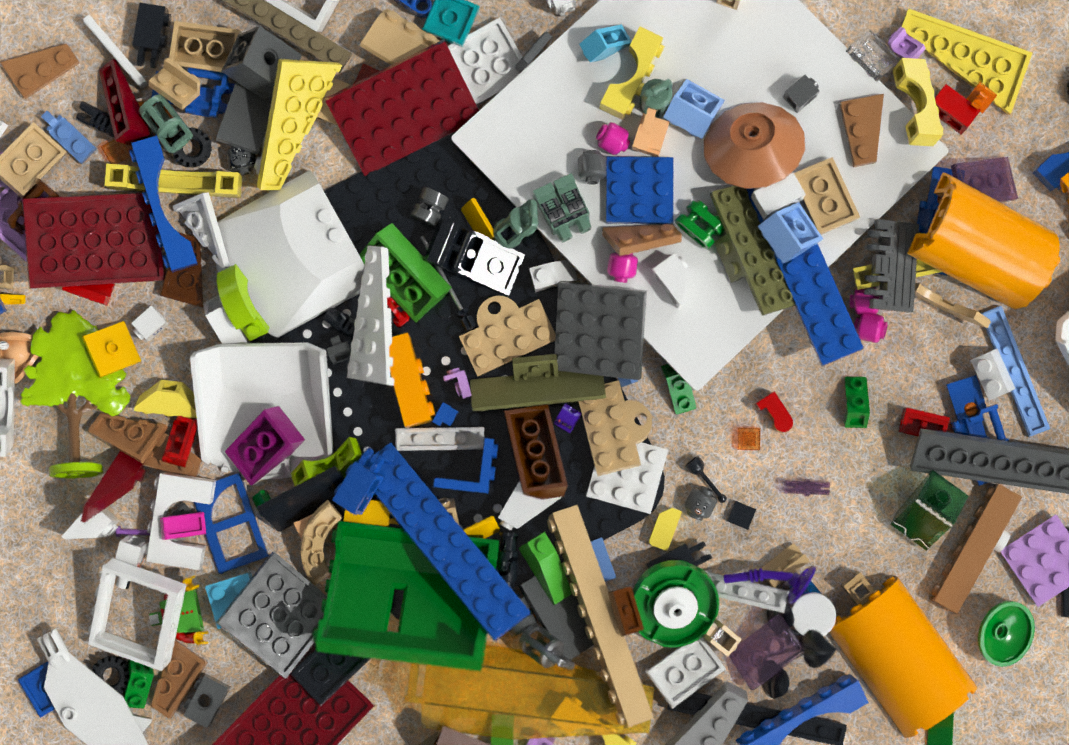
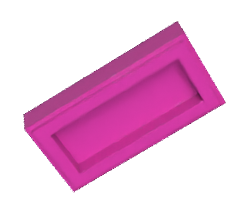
M204 512L160 517L162 540L206 534Z

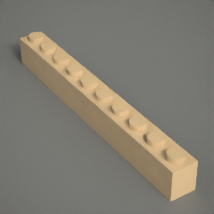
M578 505L554 512L549 516L547 521L550 532L555 534L557 540L555 541V547L557 552L562 554L564 572L570 576L572 582L570 584L571 592L574 597L577 596L579 602L577 606L581 618L584 617L586 621L585 631L588 638L593 641V654L595 659L601 663L602 669H600L603 681L608 683L610 689L608 691L609 699L612 704L615 703L617 708V721L619 725H623V728L626 729L654 719L625 636L621 637L609 598V592Z

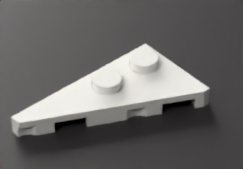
M209 192L199 194L173 205L174 211L180 212L186 221L184 223L192 230L193 235L201 245L208 247L212 252V259L216 264H219L221 268L230 267Z

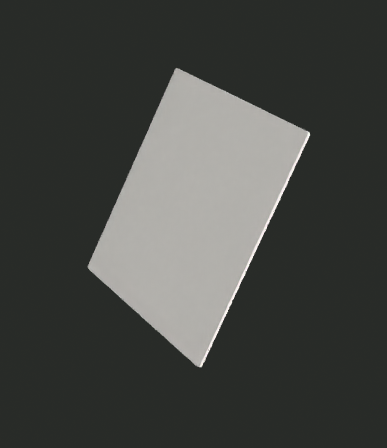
M599 0L452 136L453 143L516 207L522 206L529 199L534 200L533 190L550 182L553 185L555 180L570 173L573 174L578 190L590 212L591 230L580 234L577 226L574 225L569 228L573 238L562 243L556 234H552L538 205L537 229L591 285L647 290L644 339L695 391H699L783 310L762 316L746 278L744 277L739 281L731 283L715 244L707 250L676 225L675 219L680 214L685 216L690 214L686 207L692 200L696 202L698 200L702 201L708 207L707 211L713 216L718 215L710 193L734 185L727 184L712 173L704 158V139L706 134L701 139L690 135L685 129L674 126L670 122L659 157H674L673 225L682 234V242L633 253L638 258L637 272L634 278L627 280V283L616 282L614 277L607 273L609 256L611 253H615V250L603 237L602 227L662 224H606V177L599 180L598 184L590 185L578 176V158L587 150H598L606 158L607 156L653 157L650 154L647 155V153L644 154V152L632 150L636 133L644 114L639 105V96H635L633 100L635 107L630 116L626 114L624 120L599 109L600 102L609 85L624 83L630 80L637 71L636 61L629 53L630 45L604 60L590 63L584 56L579 44L596 29L621 24L632 41L639 26L663 37L662 45L665 46L660 58L655 57L652 63L655 65L650 77L645 76L643 84L652 79H662L664 81L670 79L673 84V99L685 80H690L725 100L714 121L725 111L736 106L759 102L782 107L796 117L805 133V152L799 166L793 173L833 157L860 215L858 220L821 235L823 240L818 245L829 267L875 223V220L881 218L948 153V148L940 140L934 146L909 145L905 126L914 114L799 0H740L737 10L716 3L717 0ZM806 75L817 82L820 92L814 100L797 113L783 98V95L788 88L802 76ZM884 94L877 161L874 164L853 167L840 102ZM663 115V116H660V117H656V118H659V119H663V120L668 121L667 119L663 118L664 115ZM613 122L628 131L630 144L625 152L620 151L617 155H612L598 147L596 135L603 124L607 125ZM800 201L802 208L809 217V214L803 204V201ZM697 219L694 221L701 229H706ZM724 231L720 237L713 234L711 238L715 242L726 235V232ZM674 253L677 257L681 256L688 265L686 268L688 274L684 301L680 308H677L652 275L653 268Z

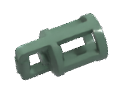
M652 79L644 84L639 102L644 114L647 113L648 107L658 110L655 117L663 116L666 113L672 99L673 84L670 79L665 81L662 79Z
M158 94L151 97L140 107L138 113L168 152H177L193 137L192 132L162 95ZM164 106H165V108L168 110V112L171 114V116H172L173 118H171V117L168 115V113L164 110V108H163ZM150 116H152V118L158 124L159 128L155 125ZM181 127L185 135L181 136L171 146L165 138L175 136Z
M529 199L522 206L514 208L507 218H503L495 224L493 230L494 237L501 246L514 248L521 243L525 236L535 232L538 226L537 202ZM510 226L515 235L506 241L502 237L501 232Z

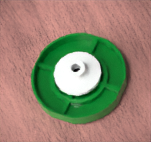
M671 560L650 567L641 574L632 589L644 630L638 632L645 639L663 647H682L699 640L708 632L719 612V595L711 577L705 570L686 561Z

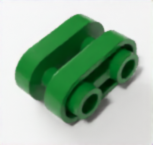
M692 200L686 207L690 214L688 216L680 214L675 219V223L695 242L708 250L714 244L711 236L715 234L720 237L725 229L718 215L713 216L707 211L708 207L702 201L698 200L696 202ZM697 219L706 229H701L694 221Z

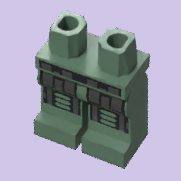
M572 173L555 180L553 185L550 182L533 190V198L537 202L552 234H556L562 243L573 238L569 228L574 225L577 226L580 234L591 230L590 212L578 190Z

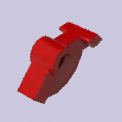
M390 296L387 298V308H390L395 316L392 321L397 327H401L409 321L410 317L405 311L399 312L397 309L399 306Z

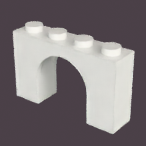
M0 358V457H6L13 447L15 359Z
M162 472L160 476L156 477L154 489L157 490L156 498H153L151 504V511L154 512L153 520L149 521L147 530L150 533V540L146 542L147 545L144 551V555H147L146 562L200 570L203 567L206 545L183 542L176 538L162 540L160 517H166L170 506L177 501L211 504L214 499L216 480L170 472Z

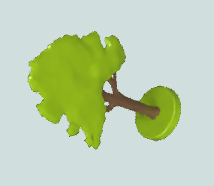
M72 310L69 314L58 312L51 320L52 327L49 333L43 331L42 327H39L33 334L30 351L33 355L42 357V360L37 363L36 367L28 365L24 369L29 379L36 380L29 389L24 388L20 394L22 396L20 402L25 406L42 405L52 407L58 405L61 412L65 413L68 418L69 463L50 466V477L63 479L97 477L104 474L101 464L80 462V420L85 412L99 409L110 416H116L123 411L130 402V394L125 387L116 390L115 386L125 379L126 372L120 370L99 378L82 339L83 336L96 332L99 329L83 319L75 310ZM78 396H83L86 398L85 405L77 410L76 399Z

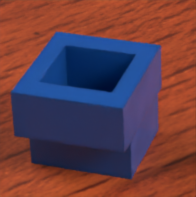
M443 402L432 422L440 427L442 423L451 427L459 412Z

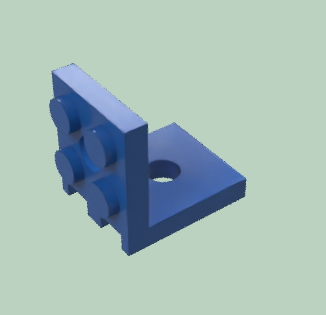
M485 438L480 483L435 478L434 487L489 494L490 480L494 481L496 467H492L493 458L497 459L498 445L494 444L495 440Z

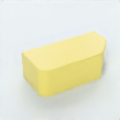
M670 508L658 514L649 538L650 545L668 551L682 511Z

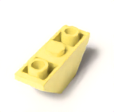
M160 380L138 397L134 407V411L145 414L155 413L164 414L165 416H182L190 419L197 418L194 392L183 382Z

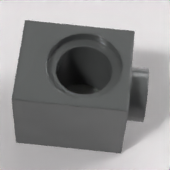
M804 75L785 91L783 98L798 113L818 96L820 92L819 86L813 78H808Z

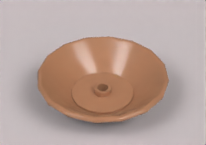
M764 102L741 104L725 111L711 124L704 139V158L712 173L727 184L745 189L768 187L784 180L799 166L805 152V133L796 117L782 107Z

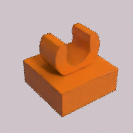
M979 82L966 99L977 110L981 109L980 112L983 114L997 94Z

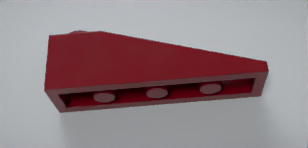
M112 58L99 70L115 141L132 146L131 143L147 139L150 134L147 123L138 113L140 106L117 60Z
M120 451L85 503L81 522L86 523L131 491L138 481L142 482L146 470L143 469L145 461L141 463Z

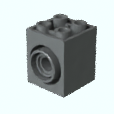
M261 26L238 34L221 72L264 100L273 95L279 59L300 60L302 55Z

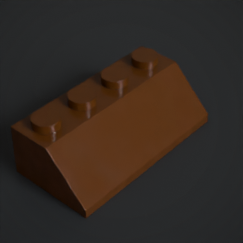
M548 404L504 411L523 495L541 500L563 497L567 489V481Z

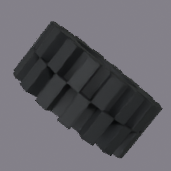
M191 127L189 128L193 134L191 139L199 143V153L195 156H188L184 153L182 147L173 153V157L180 165L194 168L208 160L212 147L211 140L206 133ZM183 130L179 131L175 135L171 145H173V143H175L181 136L185 135V132Z
M108 656L98 660L93 665L92 671L103 680V674L107 668L117 669L120 674L119 681L115 685L110 686L120 694L126 691L129 680V667L126 660L119 656Z

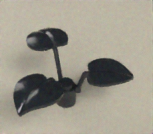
M787 603L784 613L767 609V621L770 628L777 634H782L786 630L787 633L801 636L798 641V647L801 652L779 664L774 660H769L765 663L762 669V682L766 692L773 699L784 696L789 689V676L782 669L785 664L803 656L805 663L809 667L818 668L827 663L837 650L817 630H809L804 636L798 631L792 630L790 627L794 624V615Z

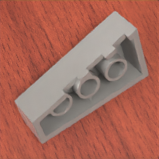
M727 681L707 701V704L701 710H698L693 718L678 731V734L665 745H722L748 701L747 691Z

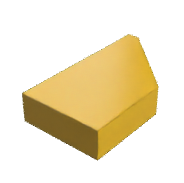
M0 294L4 305L26 303L25 295Z

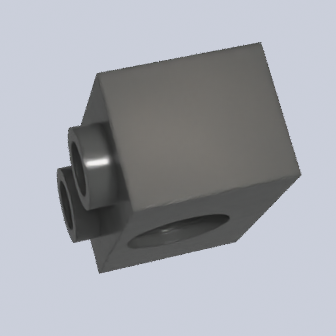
M208 674L203 678L199 677L193 688L196 690L193 698L189 697L183 707L186 710L183 716L205 728L210 727L231 686ZM202 694H207L210 697L211 702L209 706L201 704L200 697Z

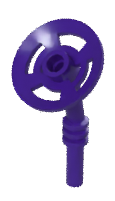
M812 565L800 574L796 572L793 574L792 572L763 570L762 568H759L758 571L756 568L754 571L749 569V572L725 574L723 578L725 584L742 581L753 583L754 580L759 582V579L761 582L764 579L788 581V584L791 585L788 603L793 604L809 585L815 574L816 567Z

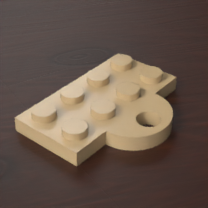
M493 296L485 300L478 309L477 323L479 327L459 336L479 377L511 362L512 358H520L554 342L556 334L539 299L519 308L508 297ZM492 302L499 303L501 306L500 312L491 314L488 311L489 304Z
M619 380L605 384L606 398L578 401L597 476L641 466L636 444L643 442L652 430L650 411L640 402L633 400L624 401ZM638 415H643L647 418V422L644 425H637L634 419Z

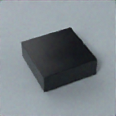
M735 501L727 522L748 530L756 509Z

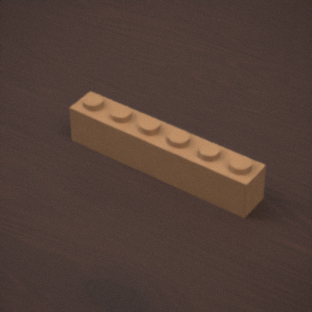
M994 484L993 487L990 486L984 495L987 498L983 506H978L973 515L976 518L972 525L969 524L963 533L965 539L961 545L957 544L953 550L952 556L954 558L951 564L947 563L941 573L943 578L940 584L936 583L930 594L933 595L931 600L953 613H959L1022 499V496L1000 484Z

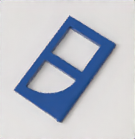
M240 473L216 481L214 499L211 504L194 502L197 512H204L205 536L218 574H223L226 571L269 556ZM236 484L246 513L213 524L212 511L217 498L228 487ZM249 521L259 550L226 562L217 532Z

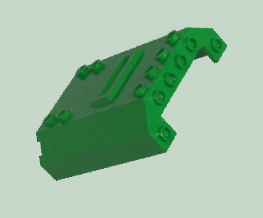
M339 521L337 529H333L332 543H335L336 553L334 560H330L329 573L332 574L331 579H327L325 585V592L328 595L327 599L322 601L321 612L324 613L323 619H319L318 628L314 629L313 642L316 643L317 652L481 672L488 633L405 531L400 528ZM469 537L496 570L499 540ZM394 589L404 590L397 632L387 631Z

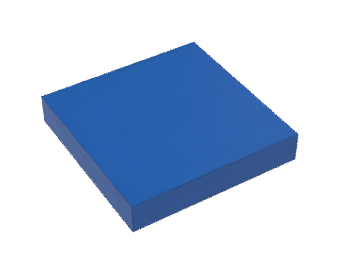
M48 661L18 679L40 718L55 709L44 689Z

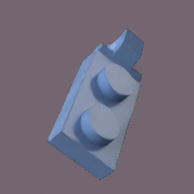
M46 111L41 116L49 124L46 128L50 132L49 134L81 164L97 149L61 115L55 118L50 112Z

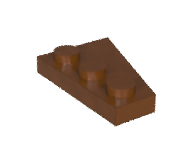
M178 232L191 242L198 265L172 272L171 268H168L160 296L203 308L201 245L196 237Z

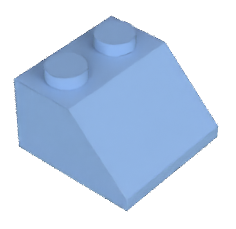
M686 79L674 95L663 118L667 119L672 125L685 129L690 135L702 139L725 100Z
M799 202L775 212L758 226L763 237L770 243L775 255L782 263L794 259L823 240V237Z

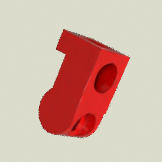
M775 391L755 403L758 411L766 410L772 419V426L777 432L784 433L792 428L793 419Z

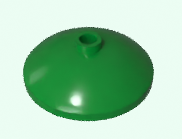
M1004 601L995 605L987 612L978 631V647L986 661L995 666L1006 667L1015 664L1024 657L1033 642L1035 633L1034 618L1030 610L1019 602Z

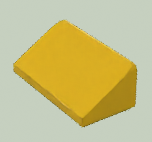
M475 198L470 199L461 208V211L471 228L478 233L490 237L489 239L495 240L494 229Z
M490 516L463 529L468 537L485 539L499 532L500 528L494 516Z

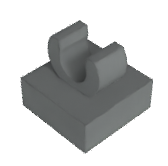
M339 335L330 338L333 346L327 348V352L333 365L350 359L351 347L348 341L342 343Z

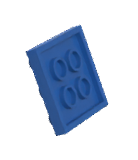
M607 156L606 224H673L674 157Z

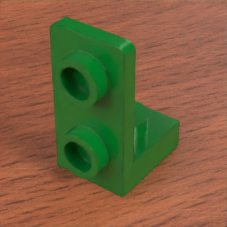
M669 364L661 366L675 413L678 415L696 409L692 387Z
M845 377L847 409L844 426L845 428H867L870 416L867 378Z
M128 660L129 680L124 699L129 708L143 709L146 705L154 671L149 666Z

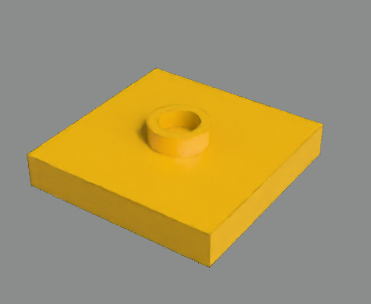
M124 321L82 337L99 378L141 362Z

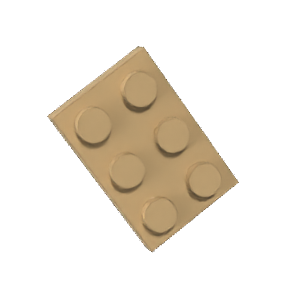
M33 122L0 155V180L23 198L36 184L35 182L38 179H42L67 151Z
M833 157L794 173L806 194L802 200L812 223L821 235L860 218Z

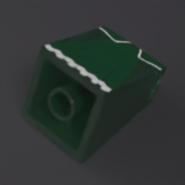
M932 470L899 508L890 525L927 551L955 524L969 496Z

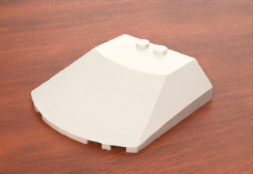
M311 170L283 184L281 190H273L217 222L230 266L236 264L248 279L247 288L250 299L258 313L270 327L268 332L270 335L278 338L325 313L330 308H334L360 294L361 279L365 265ZM216 264L218 272L226 269L221 268L219 264Z
M310 343L218 344L192 353L190 362L202 461L207 464L216 465L222 468L221 471L227 473L228 471L240 472L225 453V450L264 409L280 406L304 437L305 441L290 456L261 479L291 477L290 473L302 460L318 461L333 454L326 350Z

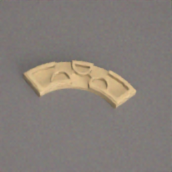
M915 283V296L933 306L981 327L988 328L991 323L990 319L980 312L944 300L942 296L919 283Z
M328 500L310 517L301 538L300 554L303 568L314 586L332 574L329 573V566L324 559L323 544L333 526L342 519L341 514Z

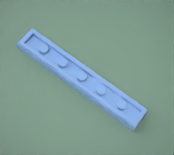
M1002 306L981 313L991 321L988 328L985 329L993 349H998L1016 388L1010 392L1028 437L1049 430V424Z

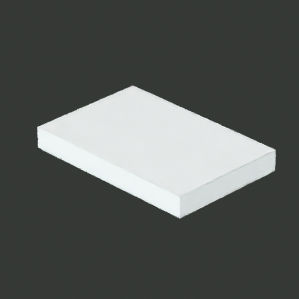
M702 637L689 645L679 647L645 673L671 709H673L725 671L726 668Z

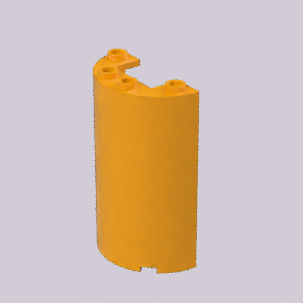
M942 173L934 193L943 198L927 234L916 233L907 254L1010 308L1019 309L1027 307L1044 288L1050 285L1054 269L1060 262V244L1057 234L1053 230L953 176Z
M892 576L882 583L884 587L880 591L877 590L868 596L869 601L864 605L859 603L850 609L851 614L849 616H843L842 618L840 615L836 616L835 624L829 633L903 736L910 738L918 734V729L921 728L926 731L956 711L969 699L967 696L969 692L971 694L976 692L977 685L899 577L895 579Z

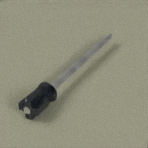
M421 236L420 238L427 250L429 244L425 237ZM436 266L439 274L450 285L442 268ZM451 288L449 293L459 309L456 314L457 316H462L460 322L465 331H470L477 325L472 315H467L468 308H462Z

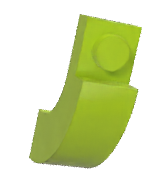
M234 264L217 273L218 293L224 310L236 330L241 329L251 341L268 333L270 327L258 313L250 299L247 288L248 279L239 267Z
M349 437L334 454L318 461L302 460L290 473L294 486L309 480L333 466H336L346 477L348 467L357 462L362 456L357 439Z

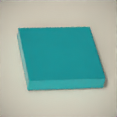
M434 0L422 30L463 47L480 6L466 0Z

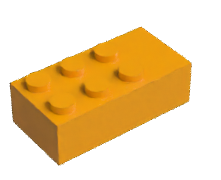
M408 333L392 337V344L389 346V357H393V366L390 367L391 377L394 378V388L406 428H411L432 422V416L436 414L433 403L427 400L426 395L430 394L426 380L422 381L421 374L424 373L420 358L416 359L411 337Z

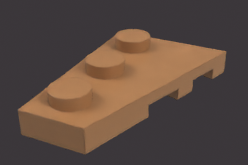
M63 44L0 63L22 96L27 99L80 62L68 44Z
M884 94L840 102L853 167L874 164L877 161Z
M673 224L602 227L603 237L619 256L682 242V234Z
M100 413L88 429V432L143 463L168 427L162 423L153 424L145 420L136 421L122 416H110L109 414Z
M164 432L146 458L144 465L170 473L197 477L202 460L192 451H190L185 468L162 462L169 435Z
M175 639L171 662L162 670L151 706L167 718H172L208 662Z

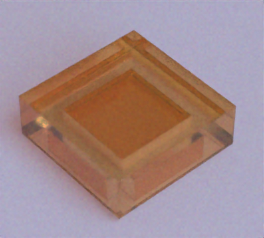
M115 139L101 146L110 164H118L130 157V152L126 145L115 141Z
M738 428L737 450L760 451L761 428Z

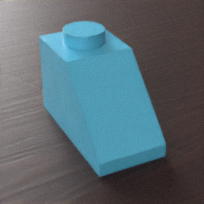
M621 24L596 29L579 45L583 50L584 56L591 63L604 60L629 46L632 41Z

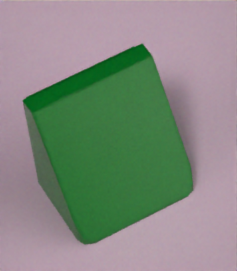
M261 490L252 497L256 508L271 499L266 490Z

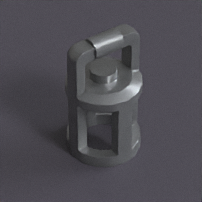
M533 624L529 626L521 635L519 649L544 668H550L555 664L573 670L575 667V663L563 655L564 643L540 625ZM538 631V636L535 640L530 635ZM544 637H547L551 641L549 643L545 642ZM535 650L541 653L540 657L534 653Z

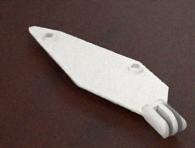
M56 628L51 630V633L47 632L43 637L36 638L49 662L44 689L65 728L87 745H149L124 697L69 653Z

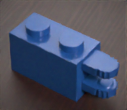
M371 448L366 449L359 462H354V464L348 467L346 471L347 476L334 492L333 501L354 515L363 514L384 478L383 475L378 473L385 462L383 456H378L372 466H368L374 454Z

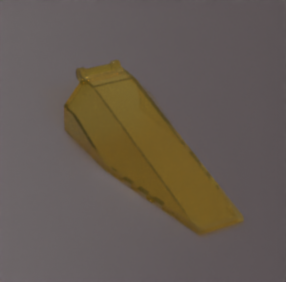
M486 645L481 672L426 665L422 697L416 696L419 667L423 664L410 663L407 695H404V702L421 704V728L441 731L443 726L463 734L511 740L650 732L651 720L626 729L623 728V725H619L616 718L617 708L615 703H611L608 696V691L610 690L608 683L603 681L600 672L575 665L573 670L556 664L550 668H544L520 649ZM642 684L652 712L654 687Z

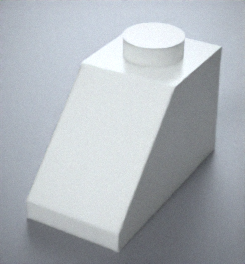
M674 253L653 268L652 275L677 308H680L684 301L688 274L686 268L688 265L681 256L677 257Z
M568 260L550 262L529 268L535 292L557 287L561 281H578L575 268Z

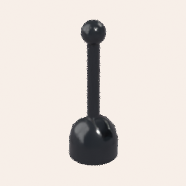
M699 455L685 465V468L690 473L701 475L718 496L720 503L726 502L727 497L719 492L703 472L704 463Z

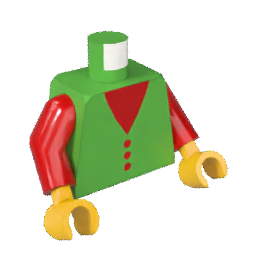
M194 575L185 578L181 582L186 584L175 639L185 643L204 645L209 643L203 640V635L208 634V631H204L196 590L199 588V585L194 586L192 584V579L196 578ZM164 594V601L159 602L161 611L149 614L151 626L162 625L168 594Z

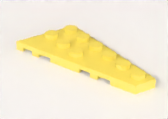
M908 8L901 26L906 30L907 35L924 44L925 51L973 88L981 82L996 93L997 96L992 103L1010 115L1032 52Z
M279 59L257 187L260 190H281L292 168L291 162L295 154L300 152L302 147L300 144L305 134L308 135L323 105L322 100L327 90L330 91L333 85L332 80L336 72H339L342 67L340 63Z

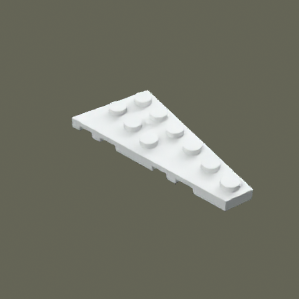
M368 246L361 279L362 285L358 298V310L354 323L355 329L347 367V378L394 386V378L390 377L393 357H389V346L392 344L391 309L387 308V298L390 297V289L386 288V278L389 275L388 248Z

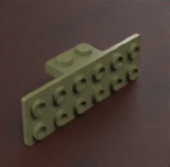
M738 186L712 191L710 197L726 232V235L715 241L714 244L731 283L739 281L744 277L746 278L762 316L795 306L792 293L787 287L784 275L775 259V254L758 227L760 222L757 218V212L753 209L749 200L748 191Z
M557 354L512 358L513 376L470 380L472 411L606 398L603 376L558 371Z

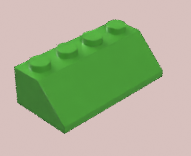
M392 223L376 233L359 254L365 265V254L368 246L388 248L389 275L386 278V288L390 289V296L415 323L431 310L452 288L429 262L423 260L424 257Z

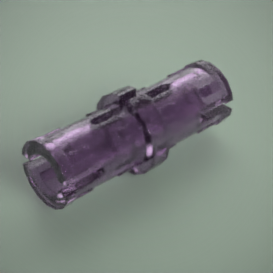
M805 479L804 481H784V486L793 487L784 488V494H804L807 497L810 494L826 496L830 494V490L821 489L830 488L829 481L812 482L810 479Z

